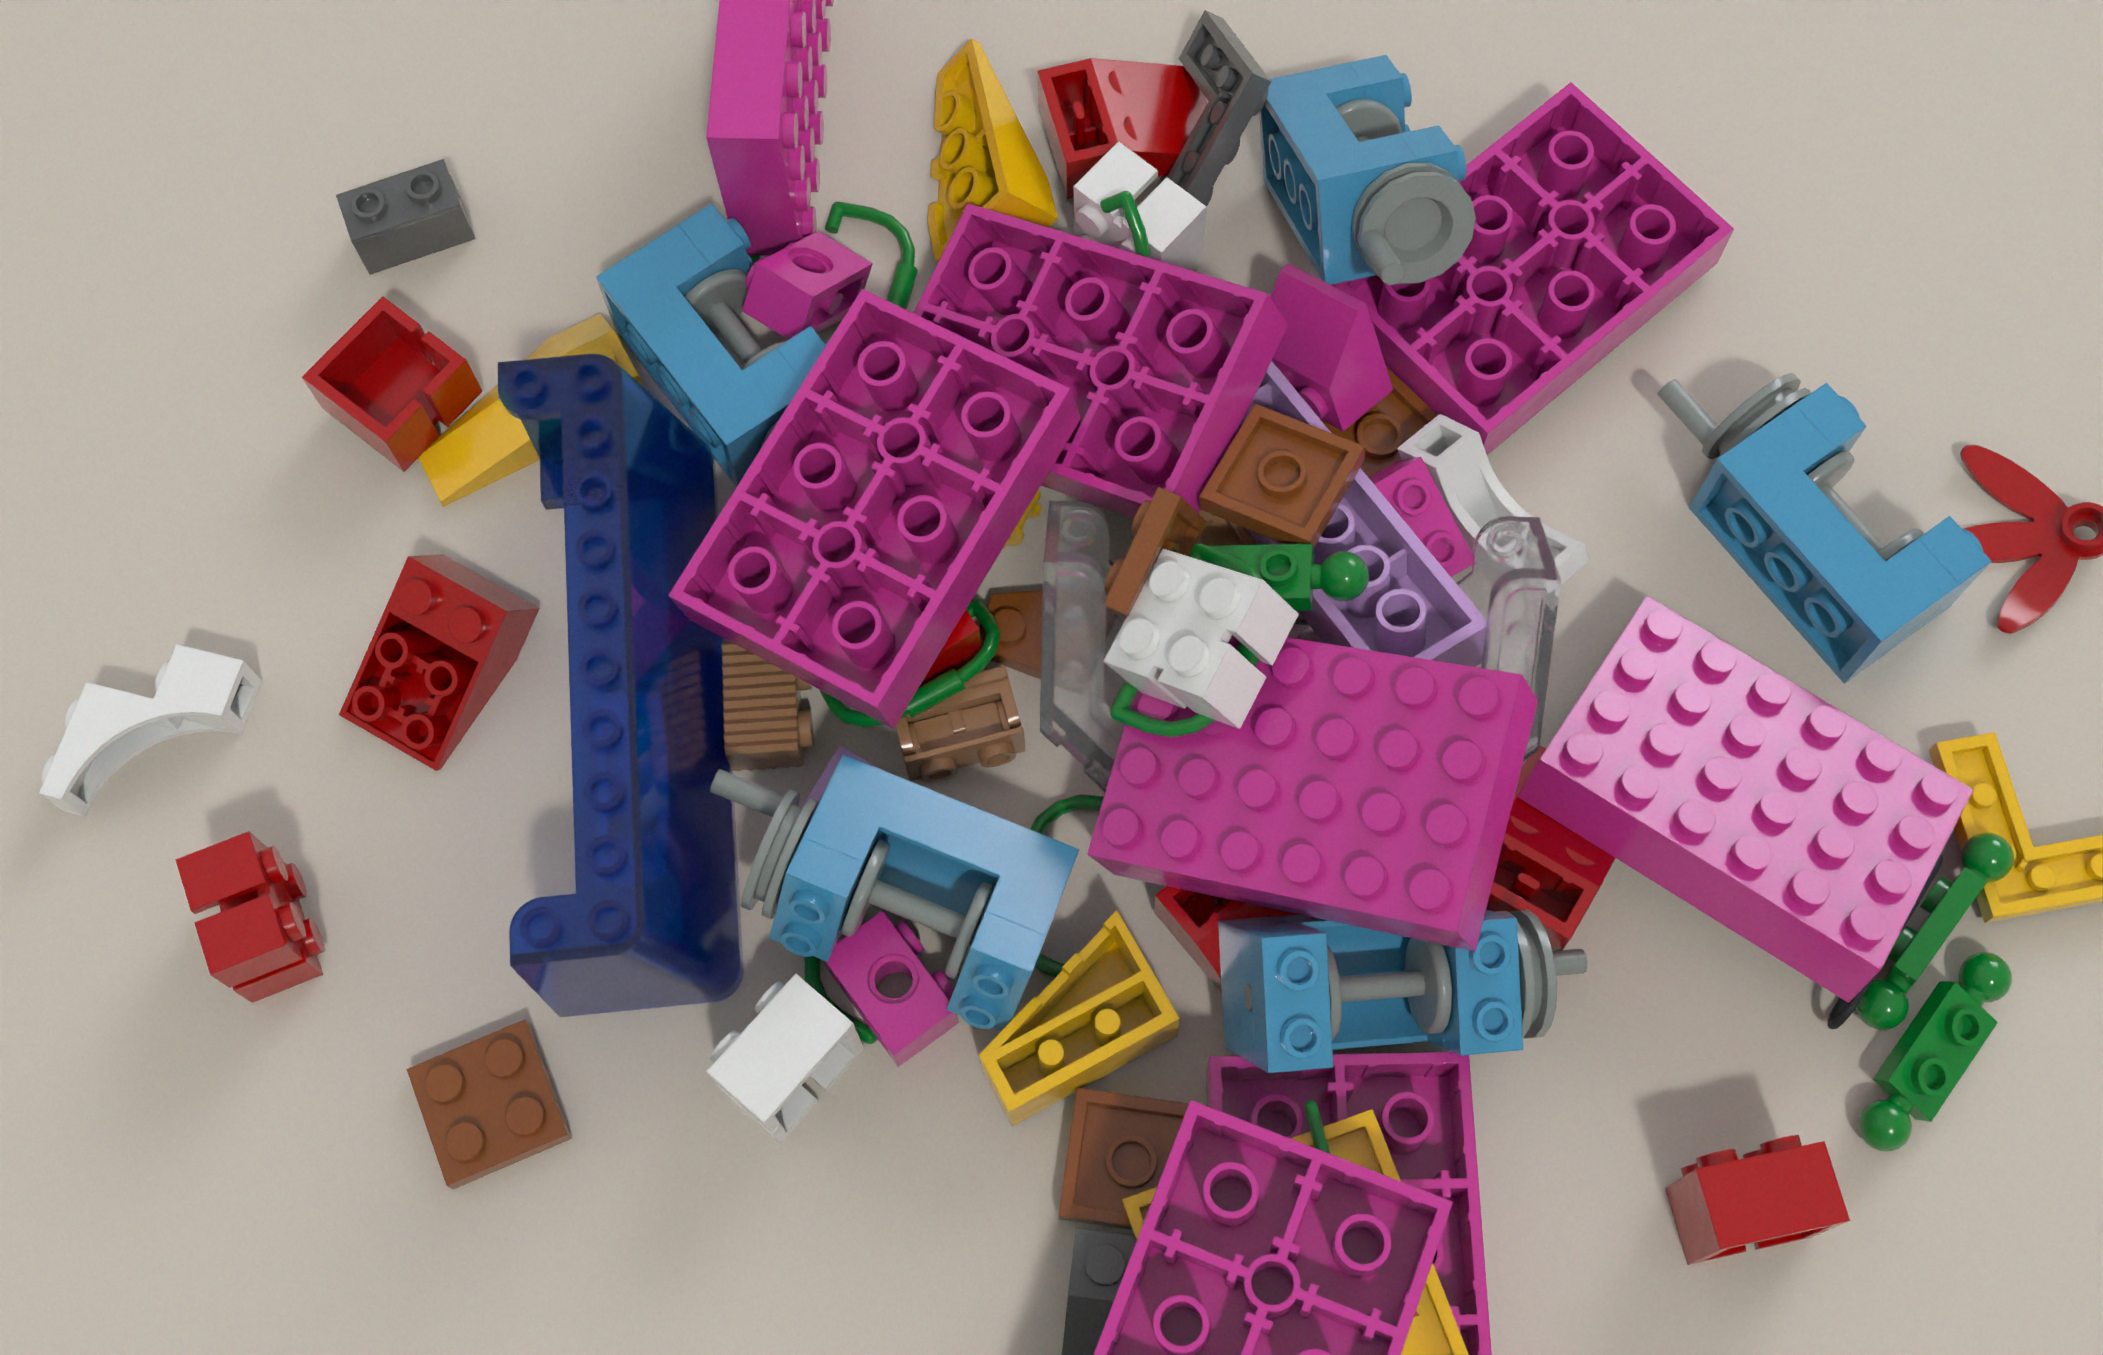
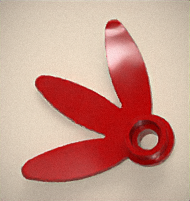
M1966 445L1962 448L1960 457L1978 484L1999 503L2033 521L1999 522L1963 528L1971 532L1979 540L1983 552L1992 561L1991 563L2015 562L2037 556L2041 557L2018 579L2007 595L1998 614L1997 628L2004 633L2012 634L2039 620L2055 605L2068 586L2076 570L2078 560H2091L2103 556V507L2092 502H2082L2067 507L2062 499L2048 486L2012 460L1978 445ZM2081 526L2089 527L2095 532L2096 537L2092 540H2081L2075 537L2073 531Z

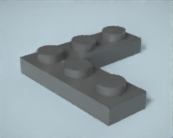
M1204 10L1179 60L1203 92L1208 103L1167 178L1207 207L1213 194L1214 183L1223 167L1230 164L1235 158L1240 146V137L1252 116L1257 115L1265 105L1268 87L1272 81L1222 17Z

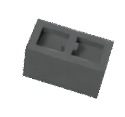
M444 159L336 195L351 242L370 275L476 239L460 193L449 174Z

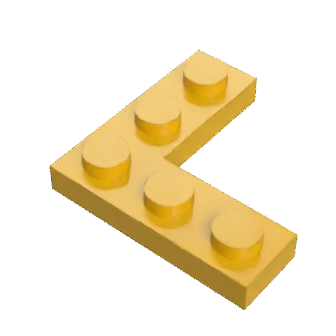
M1995 732L1936 742L1929 749L1933 766L1973 789L1954 827L1961 851L1967 840L1974 835L1994 833L2003 837L2010 844L2014 853V863L2010 872L2001 880L1987 882L1976 897L1984 923L2103 902V835L2034 847Z

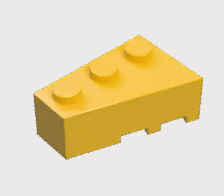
M1116 910L1103 923V928L1078 954L1075 953L1065 963L1062 971L1037 998L1034 996L979 1054L982 1072L1010 1124L1014 1126L1075 1093L1076 1088L1086 1087L1177 1037L1180 1018L1119 912Z

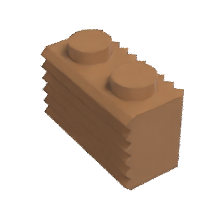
M722 641L724 750L731 770L739 772L741 770L751 771L754 769L764 770L766 768L776 769L778 767L803 766V747L814 746V727L811 710L802 711L801 691L811 690L812 685L730 641Z

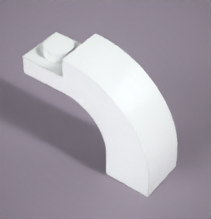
M1439 414L1397 448L1401 460L1422 457L1477 561L1474 564L1491 579L1511 592L1523 584L1537 593L1548 597L1590 562L1585 544L1537 520L1509 495L1489 463L1479 432Z

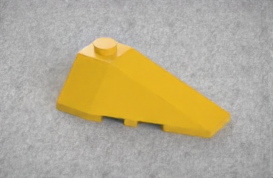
M971 38L937 73L934 130L942 133L940 157L931 161L930 177L939 181L938 201L928 206L927 221L937 263L967 203L1048 228L1058 219L1048 177L981 44Z
M598 314L548 338L438 437L418 459L444 507L650 407L639 375L615 331L604 317Z

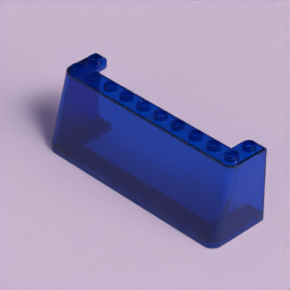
M582 354L497 362L499 398L507 412L521 420L540 458L541 502L545 510L564 508L576 894L535 898L523 904L516 911L509 929L510 966L559 1017L722 1001L730 997L738 989L744 973L735 804L731 800L710 792L712 782L719 769L733 774L724 750L722 641L726 640L691 621L668 596L719 516L716 464L711 449L705 441L607 356L601 354Z

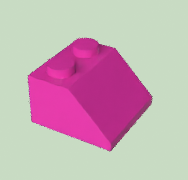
M1289 263L1279 272L1271 299L1286 320L1288 327L1273 356L1272 362L1320 420L1322 419L1344 432L1393 390L1367 304Z

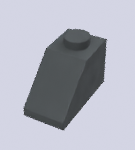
M1076 1228L1062 1355H1094L1135 1247V1235Z

